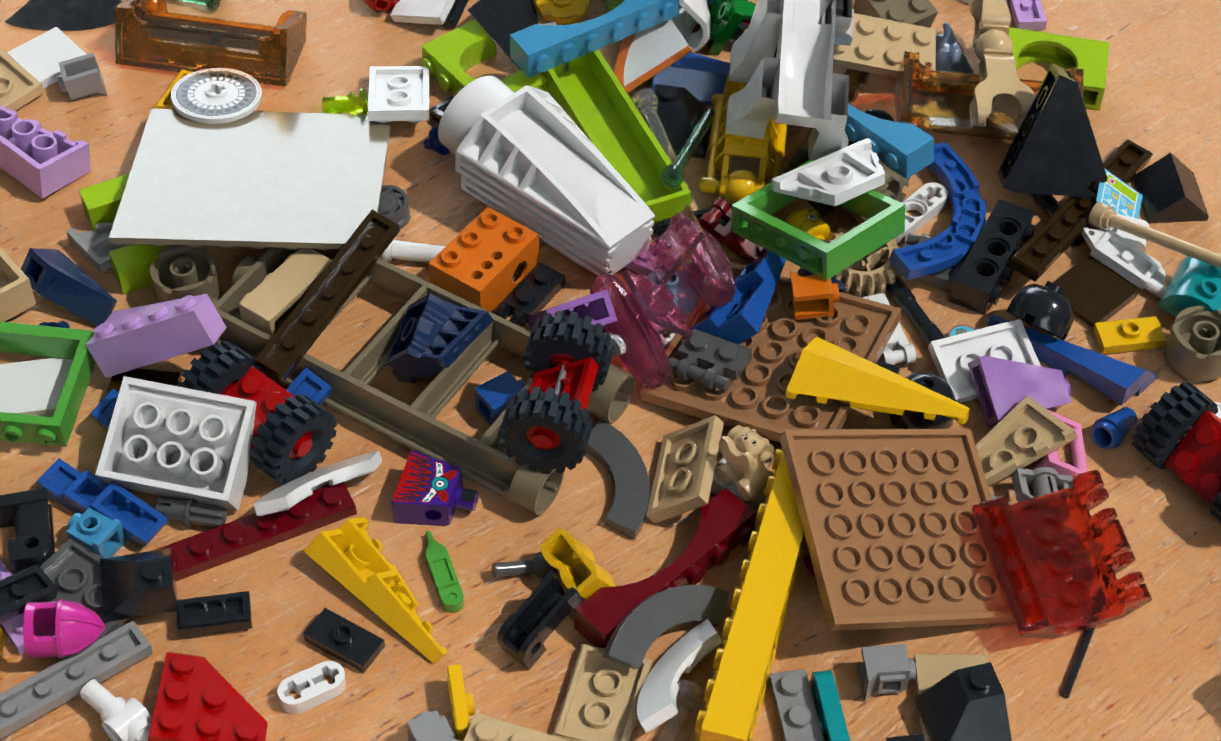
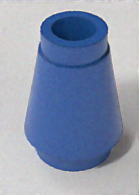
M1123 407L1118 411L1097 419L1091 431L1094 442L1104 449L1118 447L1137 422V415L1131 408Z

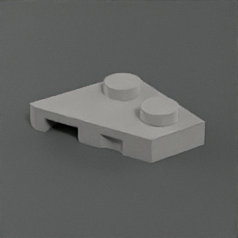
M113 223L95 224L96 230L77 233L76 228L68 229L66 231L68 240L101 274L112 268L109 251L126 246L121 243H109V235Z

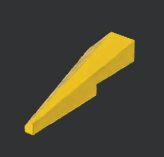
M817 336L802 350L785 396L790 399H795L797 394L816 396L817 403L826 404L828 398L850 404V408L902 416L905 410L923 412L924 419L934 420L936 415H942L958 420V424L962 425L967 422L970 410L965 405Z
M364 516L350 518L339 529L321 531L304 552L433 664L444 658L448 650L445 647H441L431 636L434 628L430 621L422 622L416 612L419 603L396 566L390 564L380 553L384 547L380 540L371 539L366 530L369 526L368 520Z

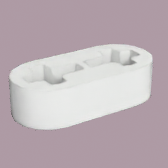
M325 661L287 677L279 684L277 690L280 707L289 714H299L338 697L346 688L344 668L335 661ZM329 676L331 679H335V682L329 684L326 680L323 681V678ZM296 691L297 694H301V697L294 699L293 696H289V693Z

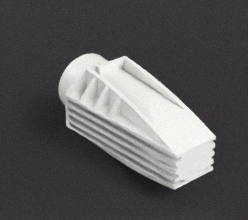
M484 76L466 85L449 103L440 120L438 137L440 142L456 156L455 171L461 174V189L497 212L538 233L539 239L605 280L651 248L649 243L652 242L650 235L653 234L654 213L548 92L528 85L517 92H513L497 77Z

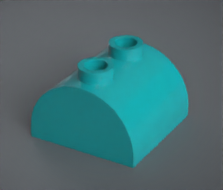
M1189 256L1185 257L1178 265L1158 307L1175 317L1182 310L1193 306H1205V311L1213 313L1215 309L1221 311V268Z

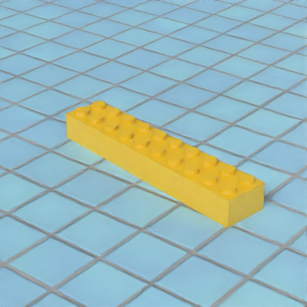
M776 449L772 466V469L775 470L772 476H768L764 493L766 499L764 503L760 504L758 510L757 530L752 531L748 546L749 557L744 559L742 564L740 588H736L731 604V609H733L731 618L727 617L722 635L724 642L722 648L718 647L713 666L715 672L713 679L709 678L704 696V701H706L704 711H699L695 725V732L697 733L695 741H752L769 674L771 673L806 545V538L786 460L781 449Z

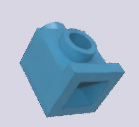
M90 507L83 514L75 513L67 524L66 533L68 539L70 537L103 558L113 557L126 543L121 521L116 518L112 520Z

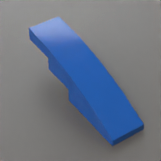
M60 458L36 481L37 489L46 488L49 497L75 513L83 514L90 507L112 520L115 518L120 520L125 538L144 546L168 523L166 516L116 482L112 481L108 485L88 470L80 473Z

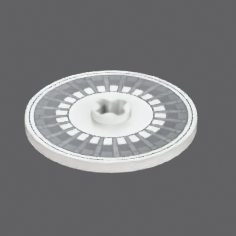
M226 68L205 69L188 74L181 78L171 91L172 106L178 114L189 120L207 124H221L242 119L253 113L259 107L262 100L261 86L256 79L244 72Z

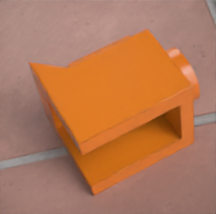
M790 271L791 297L795 320L834 316V303L840 301L838 283H832L831 278L825 280L817 275L799 276Z

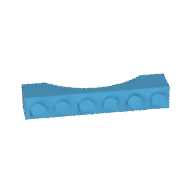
M624 0L623 3L612 11L586 22L570 25H532L510 34V57L526 76L530 78L679 16V0Z
M848 103V116L845 125L848 140L857 143L869 138L872 142L873 153H876L880 160L906 179L934 162V138L916 125L880 119L866 114Z

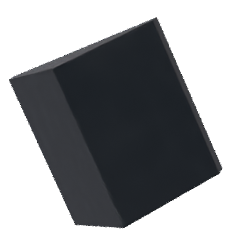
M1171 152L1135 175L1133 181L1137 192L1142 194L1141 206L1148 223L1208 221L1209 215L1194 173Z

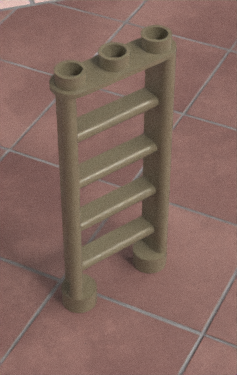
M270 247L259 259L252 255L246 256L240 261L234 271L232 287L220 299L209 296L227 327L216 341L218 344H221V341L232 342L256 359L273 336L241 320L239 303L247 293H251L263 282L269 273H273L285 262L290 254L295 253L298 249L289 250L286 248ZM311 248L331 260L341 250L331 249L323 251ZM380 258L331 322L368 282L408 302L344 372L308 354L304 355L285 381L262 368V373L287 386L305 368L309 369L332 386L333 392L322 404L415 452L458 466L462 470L463 477L534 514L540 515L544 513L560 490L564 473H557L555 469H552L551 474L543 473V468L538 467L535 472L529 470V464L524 463L520 466L515 463V459L503 454L506 448H501L499 443L501 438L498 437V432L505 410L479 441L435 419L497 345L523 357L531 331L488 311L493 318L492 323L448 368L444 367L411 406L369 386L370 382L386 366L388 353L399 331L401 320L408 306L431 293L457 306L487 311ZM610 364L604 384L602 386L599 385L598 390L591 392L587 406L588 412L610 423L617 421L626 410L632 398L636 384L635 376ZM532 378L521 390L527 389L529 391Z

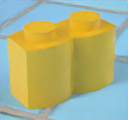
M558 528L540 545L543 557L552 567L559 570L564 585L568 589L571 587L576 589L584 600L602 587H615L609 572L596 563L591 549L567 531Z

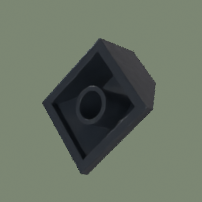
M655 84L648 126L665 153L705 159L713 113L686 88Z
M172 548L100 559L105 622L179 611Z
M991 662L957 669L915 698L916 706L931 741H1012L1005 693Z

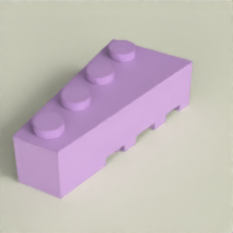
M0 105V167L39 197L44 198L91 172L89 143L80 139L77 142L67 139L66 133L57 129L54 132L41 128L40 122L34 119L18 118L17 112Z
M207 294L188 295L181 299L113 311L104 323L94 329V335L87 342L86 347L105 378L214 345L227 327Z

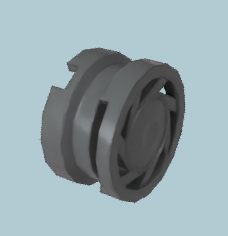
M382 186L379 213L397 223L400 229H403L410 220L407 194L397 186Z

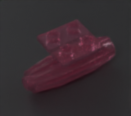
M686 205L681 212L673 216L669 227L662 236L653 240L647 252L648 258L659 281L664 285L681 266L690 286L707 304L714 307L726 306L728 302L733 300V295L736 293L733 269L719 242L700 225L692 208Z
M628 270L622 273L630 290L615 274H601L597 276L593 284L590 285L589 292L591 295L605 289L608 290L618 321L603 325L604 332L619 335L624 340L626 352L619 355V359L644 388L654 389L655 387H661L672 376V368L659 334L673 331L689 339L693 333L686 323L688 321L687 316L681 309L676 307L673 302L674 294L664 284L657 285L643 274L638 276Z

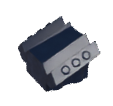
M430 293L408 306L401 320L395 341L388 353L386 365L394 368L392 373L397 380L415 384L419 379L424 380L440 372L444 367L448 368L492 323L493 318L488 311L457 306Z

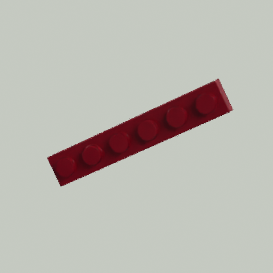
M344 482L314 491L313 495L296 503L289 510L264 516H257L254 513L155 550L172 548L176 581L356 515V505Z

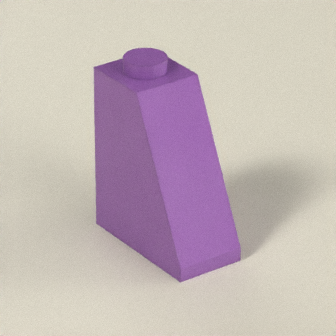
M607 289L527 316L531 330L539 318L543 320L544 315L548 313L555 317L557 311H564L565 316H570L571 311L577 312L578 318L583 320L585 316L591 317V324L593 325L599 322L603 326L618 321Z
M981 356L968 363L987 427L997 425L1026 396H1029L1047 410L1057 409L1072 402L1070 398L1071 387L1068 380L1064 378L1062 370L990 356Z

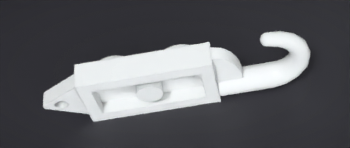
M1090 228L1083 229L1081 234L1091 249V256L1143 290L1145 288L1160 299L1162 298L1167 287L1162 285L1166 274L1160 262L1110 229L1107 232Z

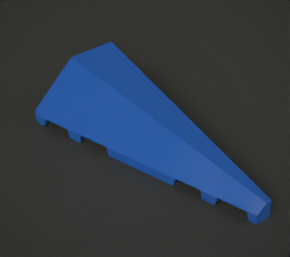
M694 53L687 54L653 77L649 109L651 108L655 84L686 88L700 102H705V106L713 105L711 104L712 95L723 93L730 71V63Z
M762 248L763 257L751 261L723 292L724 295L717 305L709 307L705 312L708 317L693 325L689 332L691 333L693 329H697L738 345L758 334L786 259Z
M991 315L988 326L1009 322V320ZM1024 326L1039 361L1050 368L1062 370L1064 378L1072 372L1121 406L1132 395L1136 394L1139 396L1157 378V373Z

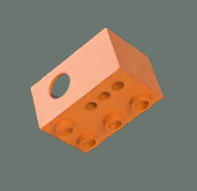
M487 207L428 263L430 283L493 313L495 308L508 297L539 263V234ZM519 264L525 266L519 279L512 282L517 266Z

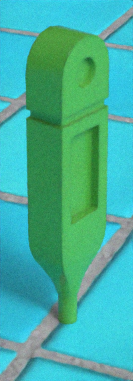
M426 531L425 535L428 540L425 552L426 563L441 605L446 612L457 613L464 606V596L448 551L443 545L433 539L431 531Z

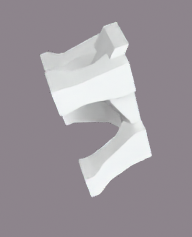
M853 0L757 1L748 29L733 43L731 49L729 81L746 83L747 85L744 89L729 96L725 133L763 139L767 124L774 118L775 123L812 128L808 139V156L811 161H815L848 146L845 125L848 116L849 75L833 73L834 44L850 46L853 40ZM777 47L776 58H773Z

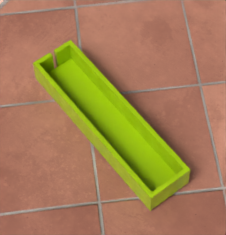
M599 49L567 62V71H563V64L541 73L548 80L549 94L654 213V223L673 218L674 215L690 212L691 191Z

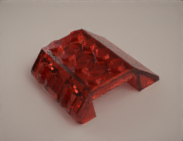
M1098 470L1074 475L1071 487L1015 504L1009 505L1006 496H1002L971 506L1020 637L1054 639L1121 619L1152 600L1147 585L1144 583L1140 584L1144 581L1141 572L1129 573L1118 580L1115 576L1116 573L1131 565L1136 559L1133 552H1128L1131 547L1120 521L1116 519L1118 516L1113 507L1105 508L1092 516L1089 513L1090 510L1106 501L1109 497L1107 489L1103 488L1104 482Z

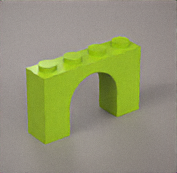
M474 19L422 45L421 66L429 68V75L439 82L444 91H448L455 97L466 85L476 80L465 72L496 55V42L478 21ZM519 70L503 79H499L513 92H517L528 85L549 93L548 80L541 73L528 78L522 70Z
M1009 27L1008 36L1013 43L1016 71L1026 64L1035 62L1053 63L1069 70L1072 80L1078 83L1085 108L1100 110L1106 85L1109 42Z
M129 174L79 189L84 213L93 230H96L95 224L114 223ZM134 244L109 251L113 273L123 294L153 285L150 265L152 262L154 264L158 259L160 251L171 245Z

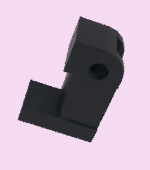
M41 488L0 495V528L14 526L15 538L8 539L9 563L13 574L36 564L41 566L55 553L52 505H48L47 489Z
M551 570L520 608L508 617L497 635V641L502 649L528 670L547 650L543 644L567 615L574 620V609L583 602L578 591L573 587L565 594L556 574Z

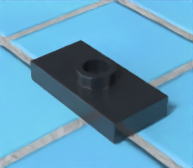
M249 591L178 600L177 630L179 637L252 628Z
M327 608L322 610L303 633L306 642L365 673L385 647L384 639Z

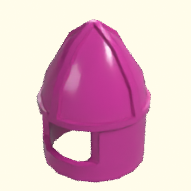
M60 599L59 601L28 602L25 606L23 641L28 658L59 657L64 659L66 656L77 654L95 643L105 631V624L99 616L80 603Z

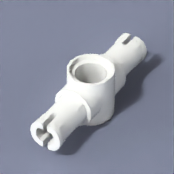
M95 679L89 681L80 692L81 699L101 715L102 728L112 741H148L152 717L139 701L132 697L127 701L122 697L116 698Z

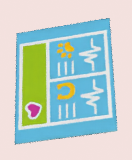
M1105 169L1107 181L1104 183L1099 182L1096 201L1112 206L1113 210L1119 215L1139 219L1142 194Z

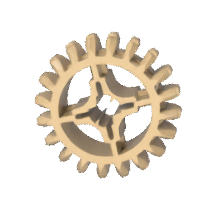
M852 224L847 230L839 227L836 233H829L827 240L823 241L829 244L855 227ZM892 239L834 275L833 277L841 281L845 286L842 292L857 297L885 293L887 283L893 284L896 281L895 278H901V273L889 260L892 250L900 248L897 247L896 239Z

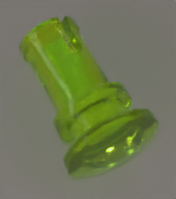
M360 88L359 94L349 92L348 95L324 96L322 99L323 113L357 114V112H361L362 114H368V96L365 88Z

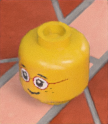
M799 208L793 211L786 220V223L822 241L827 240L829 233H831L829 225L817 210L812 208Z

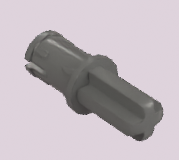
M160 496L157 502L162 503V505L156 504L155 510L166 516L169 520L184 522L186 526H192L194 523L218 527L224 525L227 519V510L224 507L197 503L192 498L189 501Z

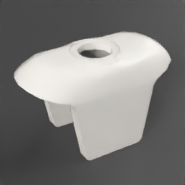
M679 0V4L682 6L679 9V16L671 20L692 49L691 53H695L710 38L711 20L707 0ZM699 23L701 28L693 33L694 27Z

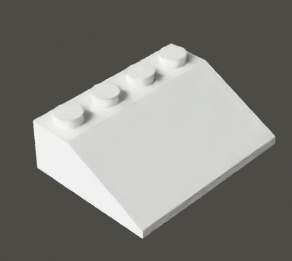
M124 376L95 475L108 485L114 481L124 489L189 501L192 498L197 503L239 511L248 478L257 403L252 400Z

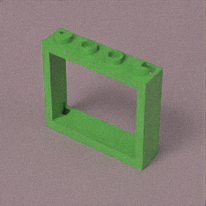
M809 160V161H807L806 163L800 165L799 167H801V166H803V165H805V164H808V163H810V162H812V161ZM772 182L732 205L733 233L825 280L830 279L905 232V204L875 190L868 191L843 204H839L868 218V220L829 244L771 215L798 199V197L774 192L772 190Z
M0 322V352L73 360L53 417L0 412V440H6L10 443L25 442L42 446L67 447L96 361L86 347L87 342L94 335L93 331Z

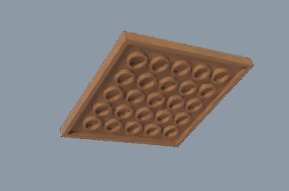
M722 260L701 293L698 305L687 315L640 390L641 400L702 419L716 415L724 422L725 426L734 428L740 424L743 427L755 429L756 433L761 437L781 442L780 435L784 430L841 429L852 410L850 404L828 398L826 404L817 403L816 396L797 394L795 399L785 397L786 389L802 350L817 336L877 364L901 319V308L839 292L840 301L834 303V316L795 320L790 278L780 276L758 334L740 344L752 349L751 361L737 380L731 379V384L727 391L718 388L711 390L704 387L702 382L691 378L685 380L677 377L675 372L666 369V364L670 357L678 359L677 350L690 334L689 330L693 325L708 317L705 312L709 307L717 305L724 295L723 292L746 267Z
M971 429L784 430L780 435L829 631L1018 623L1028 617Z

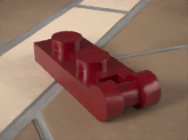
M716 198L710 205L711 210L709 213H704L698 220L699 226L748 262L755 261L759 257L762 258L764 255L762 252L763 247L732 232V209L727 201L722 198ZM720 218L727 223L725 227L719 224L718 220Z

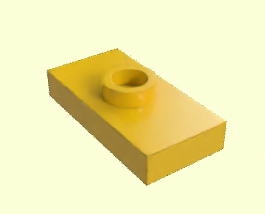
M1157 316L1097 322L1093 327V332L1102 354L1164 348L1167 341Z
M461 664L448 665V668H446L447 685L455 738L463 741L470 727L469 716L475 715L474 699L472 693L465 694Z

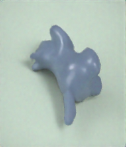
M949 22L943 24L944 34L941 33L936 36L935 80L932 84H927L923 92V98L930 97L941 82L947 84H954L960 81L966 82L974 73L966 56L963 54V46L953 32Z

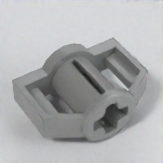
M1039 467L1034 470L1016 468L1011 476L1016 500L1033 510L1035 514L1046 519L1057 517L1073 509L1079 501L1073 476L1058 474L1054 468ZM1028 485L1033 489L1034 496L1029 494ZM1057 488L1062 489L1065 504L1059 498Z

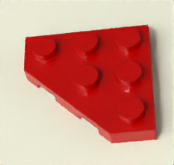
M166 652L148 741H265L268 722L204 657Z

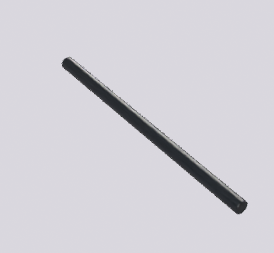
M1113 557L1061 690L1060 695L1065 698H1069L1120 565L1121 559L1119 557Z

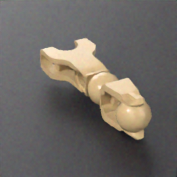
M970 0V12L975 21L973 47H975V53L980 60V83L974 90V99L969 106L972 126L986 127L987 117L991 113L1001 112L1009 115L1013 119L1016 128H1020L1035 98V94L1017 76L1015 59L1013 57V43L1008 36L1011 14L1007 1Z

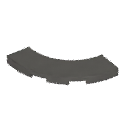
M600 419L591 431L586 451L604 465L614 481L615 497L611 509L605 517V525L636 539L646 520L650 487L647 469L634 445L620 431Z
M684 585L666 589L639 602L640 604L619 622L607 643L603 657L631 669H639L652 643L669 628L681 623H702L706 619L710 621L713 627L720 626L729 592L706 585Z

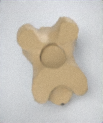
M751 429L746 434L741 435L735 442L728 436L721 437L719 448L727 462L715 469V475L722 484H736L739 497L745 502H754L759 493L766 487L768 476L773 475V471L766 469L760 460V453L769 444V440L767 438H758L755 429Z

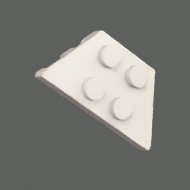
M866 138L773 178L772 190L777 193L837 206L884 185L885 172L882 165L879 164L877 154L872 151L871 140Z

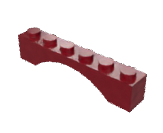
M727 488L723 489L708 501L707 505L701 507L700 522L694 538L687 549L671 565L639 582L598 589L574 609V629L593 646L606 649L607 643L619 622L639 605V602L666 589L691 584L696 585L703 579L706 571L715 564H722L734 548L739 544L744 545L749 542L752 531H755L756 511Z

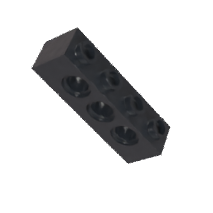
M1001 199L998 200L953 281L949 302L983 315L986 314L991 304L997 305L1003 287L1000 286L1002 283L1008 284L1014 270L1008 266L1011 258L1023 246L1024 242H1027L1034 235L1036 226L1032 225L1034 211Z

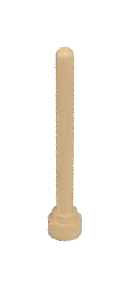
M1097 202L1090 212L1089 224L1102 230L1114 227L1221 268V254L1118 216L1117 212L1110 205Z

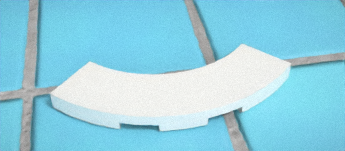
M379 450L326 466L280 486L253 504L256 515L264 516L289 510L296 503L313 495V490L325 484L333 486L373 473L382 463Z
M708 619L679 639L660 658L644 681L637 701V716L646 733L679 713L676 706V697L680 687L677 682L682 673L690 672L707 654L723 643Z

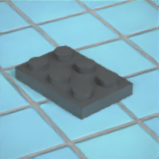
M70 537L40 567L59 589L56 598L51 601L64 599L65 601L80 603L99 616L105 624V631L98 638L100 639L124 626L129 619L105 622L100 559H103V557Z

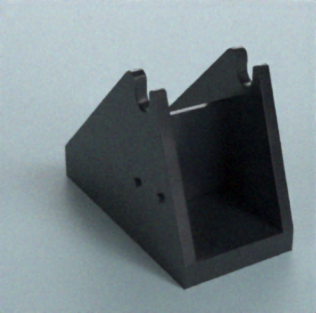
M1053 63L1051 64L997 172L1003 188L1016 193L1095 198L1096 194L1087 189L1088 183L1092 180L1100 183L1107 181L1106 171L1078 83L1072 80L1069 70Z

